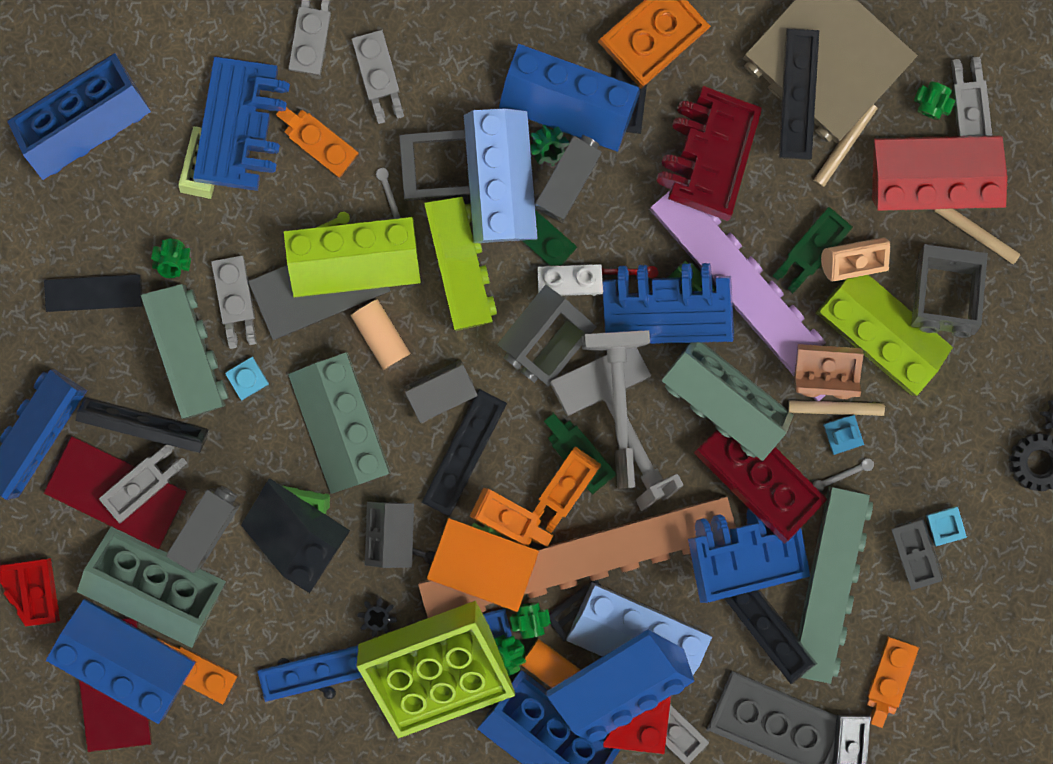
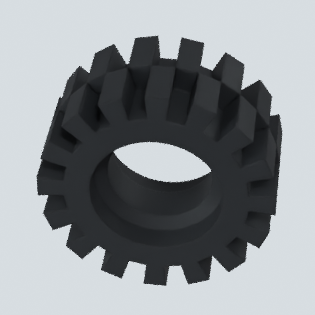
M1038 433L1027 435V437L1018 440L1019 443L1011 449L1013 451L1012 455H1009V461H1011L1009 469L1014 474L1013 478L1021 486L1031 490L1047 491L1048 489H1053V436ZM1036 450L1047 452L1051 459L1049 470L1041 475L1034 474L1028 467V458Z

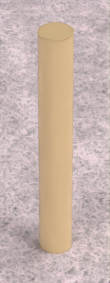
M874 104L838 143L814 178L816 183L822 187L826 185L878 109Z
M934 210V212L1010 263L1014 264L1019 258L1020 253L956 210Z
M789 400L788 412L884 416L885 405L884 403Z

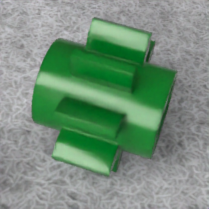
M930 81L928 87L922 85L919 87L914 98V102L920 104L917 112L934 120H939L942 114L945 116L950 115L956 100L949 98L952 90L934 81Z
M543 125L542 129L536 133H531L533 144H530V152L532 155H535L534 158L539 165L546 161L554 166L562 158L565 152L564 147H567L570 143L563 136V132L558 126L551 130L546 125Z
M177 239L162 240L161 247L153 246L151 259H153L152 268L157 269L158 273L165 278L180 277L181 270L189 271L191 258L189 256L191 249L185 248L183 242Z
M539 602L520 605L517 614H513L510 617L512 632L520 631L522 639L544 635V627L551 624L549 610H541Z
M501 635L494 640L508 675L510 676L520 671L519 666L526 663L524 659L526 655L524 645L515 639V636L506 639L504 635Z

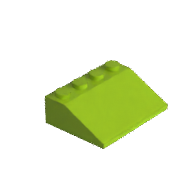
M476 600L358 644L357 668L398 739L515 696L514 688L491 629Z

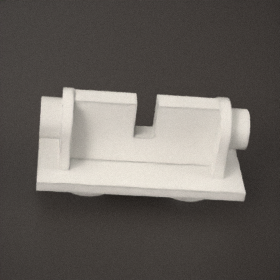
M602 265L538 267V293L546 284L561 296H596V294H603Z

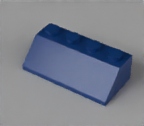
M518 44L507 73L499 109L527 111L528 120L553 129L558 126L562 132L577 138L585 135L599 143V146L618 152L637 103L640 89L637 86Z
M114 53L8 120V124L23 156L41 179L44 180L50 175L58 173L63 167L77 158L85 156L91 149L102 142L112 139L118 132L132 123L140 121L151 111L121 61Z
M49 370L48 374L43 372L34 384V388L37 391L31 400L25 399L16 413L19 419L13 427L9 425L0 437V443H2L0 446V496L6 500L18 498L88 391L57 370Z
M86 599L81 602L46 659L52 665L157 724L166 717L196 663L191 658Z
M647 629L551 688L546 694L572 732L593 743L604 739L608 733L616 728L629 724L633 718L641 713L654 709L658 703L671 695L679 694L686 686L695 681L685 650Z
M522 670L511 682L515 696L495 703L477 728V730L522 764H612L621 750L603 747L604 739L592 743L574 734L548 699L546 694L548 690Z

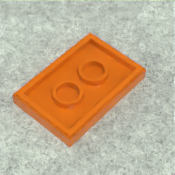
M644 0L601 37L598 43L637 86L642 89L711 26L687 0Z
M448 518L427 579L518 612L539 551Z

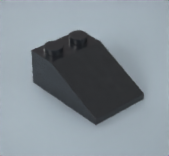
M270 478L241 524L243 529L281 575L309 594L350 532L349 529Z

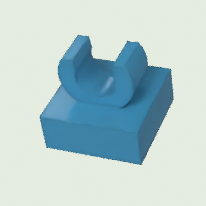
M855 415L823 424L833 455L864 445Z

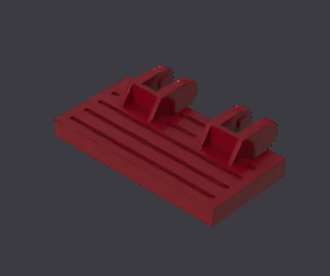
M703 86L699 91L696 103L681 101L677 108L678 113L703 124L687 120L683 117L674 119L673 129L686 135L681 157L668 154L663 156L661 163L665 168L687 176V178L663 171L658 173L656 181L660 185L671 189L668 197L669 200L729 221L733 214L762 108Z

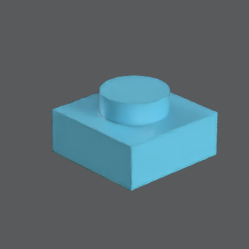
M254 357L249 358L225 373L241 401L269 385Z
M957 506L925 515L934 546L967 538Z

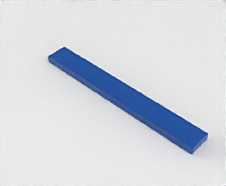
M505 608L483 613L494 639L501 635H504L506 639L512 636ZM358 645L258 670L265 702L363 678L357 668Z

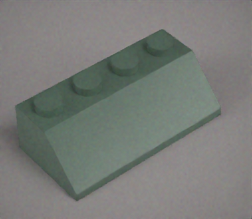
M181 284L141 295L181 418H192L225 407L224 399L229 398L223 380L217 381L214 369L218 368V362L214 351H207L204 339L208 338V332L204 321H197L194 308L198 307V302L193 289L187 291L186 285Z
M703 342L688 343L662 379V382L666 384L665 388L673 396L684 398L691 404V409L697 415L703 418L708 417L716 424V429L722 435L728 438L733 437L741 444L742 450L747 455L753 458L757 456L762 461L785 436L794 414L789 413L785 407Z
M346 352L288 374L331 494L391 473L349 353Z
M110 527L85 567L77 592L192 648L202 632L226 581L201 569L192 573L166 557L167 552L154 548L120 530Z

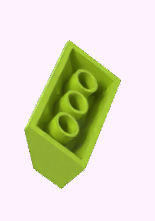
M463 197L424 203L454 330L459 331L493 323L491 316L497 315L493 296L487 297L484 285L489 284L490 281L486 265L479 266L477 254L482 253L481 243H474L469 225L472 222L471 203L464 204Z
M413 217L284 231L287 265L294 298L421 283Z
M870 275L844 279L815 312L855 348H862L863 355L911 396H917L939 371L953 349L937 333H926L918 327H911L913 312Z

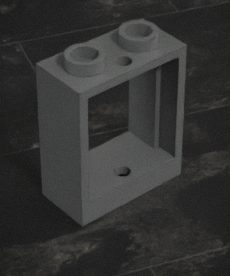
M465 130L399 135L405 201L470 196L469 186L417 190L414 144L466 140Z
M582 135L580 139L573 136L535 204L537 210L560 223L564 222L601 156L602 151L597 149L599 143L585 135Z
M924 244L918 254L911 327H918L926 333L952 332L953 336L961 338L975 335L982 325L988 253ZM928 268L972 275L968 319L924 313Z
M545 284L497 345L507 352L503 358L516 369L523 366L520 372L533 383L540 379L549 386L550 382L556 378L582 346V336L591 334L596 326L564 297ZM559 314H561L567 321L532 363L525 356Z
M224 486L217 489L215 487L208 489L166 557L192 573L200 570L241 504L235 501L238 495Z

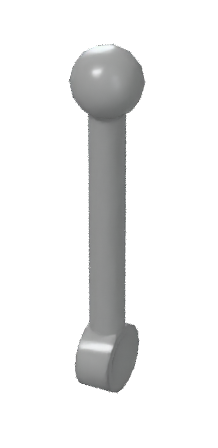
M380 168L376 172V177L382 181L394 219H399L400 215L388 182L389 172L385 168Z
M864 459L860 465L826 480H816L813 482V485L822 492L824 487L862 470L871 471L874 467V462L871 459Z

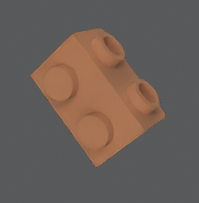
M798 344L794 372L796 392L807 397H817L819 395H833L839 399L860 397L863 349Z

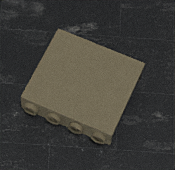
M795 0L745 54L743 59L747 62L744 65L745 68L758 79L760 76L764 77L770 83L768 89L777 98L782 100L786 30H820L814 124L817 126L815 132L826 142L830 143L833 140L837 144L918 55L857 0Z

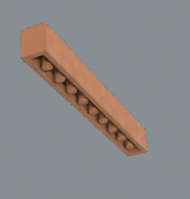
M721 496L552 544L548 547L538 548L536 550L539 551L524 594H528L529 598H535L547 594L546 588L559 585L560 590L577 586V579L589 576L591 581L608 577L609 570L619 567L621 572H627L639 568V562L651 559L652 564L670 559L669 553L682 550L683 555L690 554L688 539L696 537V520L704 518L711 526L713 516L721 514L725 517L729 529L736 528L728 497ZM425 580L418 584L428 618L475 600L482 612L486 611V605L493 604L431 580Z

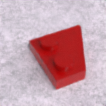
M51 558L0 565V584L5 590L4 595L10 604L16 607L17 615L25 627L60 621Z
M671 696L658 703L654 709L636 716L629 724L611 731L603 740V747L665 754Z

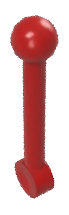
M649 266L647 268L648 278L653 279L657 277L658 269L655 266ZM602 267V276L618 275V269H603ZM628 269L629 275H637L638 269Z

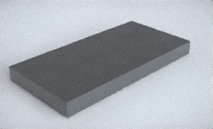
M288 265L248 281L273 340L391 292L390 287L294 298Z
M731 670L707 730L785 764H831L834 755L837 715Z

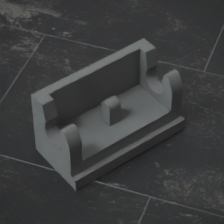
M461 359L404 386L405 393L420 423L478 396Z
M367 502L365 566L412 568L413 503Z
M924 516L916 518L909 523L898 524L895 528H892L891 530L911 590L943 581L944 576Z

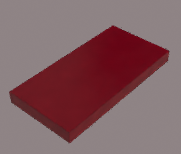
M716 430L694 454L785 544L828 499L776 447L762 461L757 456L753 458L747 455L742 450L741 444L733 437H725Z
M71 436L43 494L154 548L160 549L188 491L168 483L122 523H119L99 498L136 468V466L75 436Z
M131 618L122 619L139 629L138 621ZM79 680L87 752L151 745L153 743L150 719Z

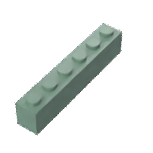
M828 486L826 496L828 500L824 505L797 638L817 663L816 666L801 678L831 684L832 677H837L840 670L841 659L836 657L839 645L844 646L847 636V627H844L843 623L845 614L850 615L853 607L854 596L849 594L852 583H857L860 564H856L858 551L863 552L865 548L867 534L862 532L865 520L869 521L871 518L873 502L869 501L870 495Z

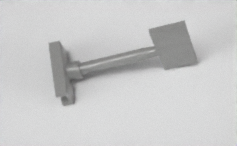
M649 330L585 334L582 336L583 350H607V361L611 363L615 430L619 450L615 451L617 489L635 487L633 449L627 448L628 418L624 362H627L626 349L650 344Z
M637 348L626 349L627 362H624L625 389L651 377ZM607 355L550 382L566 416L603 400L615 420L611 363H608ZM628 419L627 445L633 449V457L643 474L641 479L647 489L636 499L640 510L643 511L657 499L662 498L663 501L668 499L683 486V483L678 474L663 479L658 468H653Z

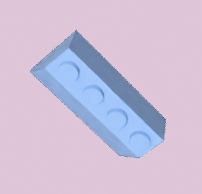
M488 109L473 110L465 114L464 125L474 243L536 240L537 227L527 111Z
M591 582L566 641L600 656H605L649 629L685 650L692 675H694L701 664L712 636L703 630Z

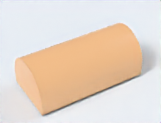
M882 237L825 248L822 251L821 263L826 277L833 282L889 271L890 241Z
M378 299L350 315L383 370L411 354Z

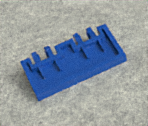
M214 57L193 176L194 182L258 191L259 174L246 173L247 170L266 173L276 171V163L269 160L249 158L250 151L277 154L279 152V144L266 141L270 114L257 112V109L269 111L286 110L287 103L280 99L259 97L260 90L278 93L289 92L290 84L277 80L278 66Z
M703 263L701 268L702 291H693L691 265L682 264V286L681 277L654 278L652 280L653 292L649 293L647 265H639L637 270L639 293H629V271L627 266H619L618 279L604 280L602 282L605 333L649 330L650 344L733 342L734 322L731 276H717L716 291H713L710 263Z
M749 508L746 513L748 525L732 529L728 528V523L721 514L713 516L711 526L704 518L696 520V537L688 539L700 603H708L810 577L801 528L784 544Z

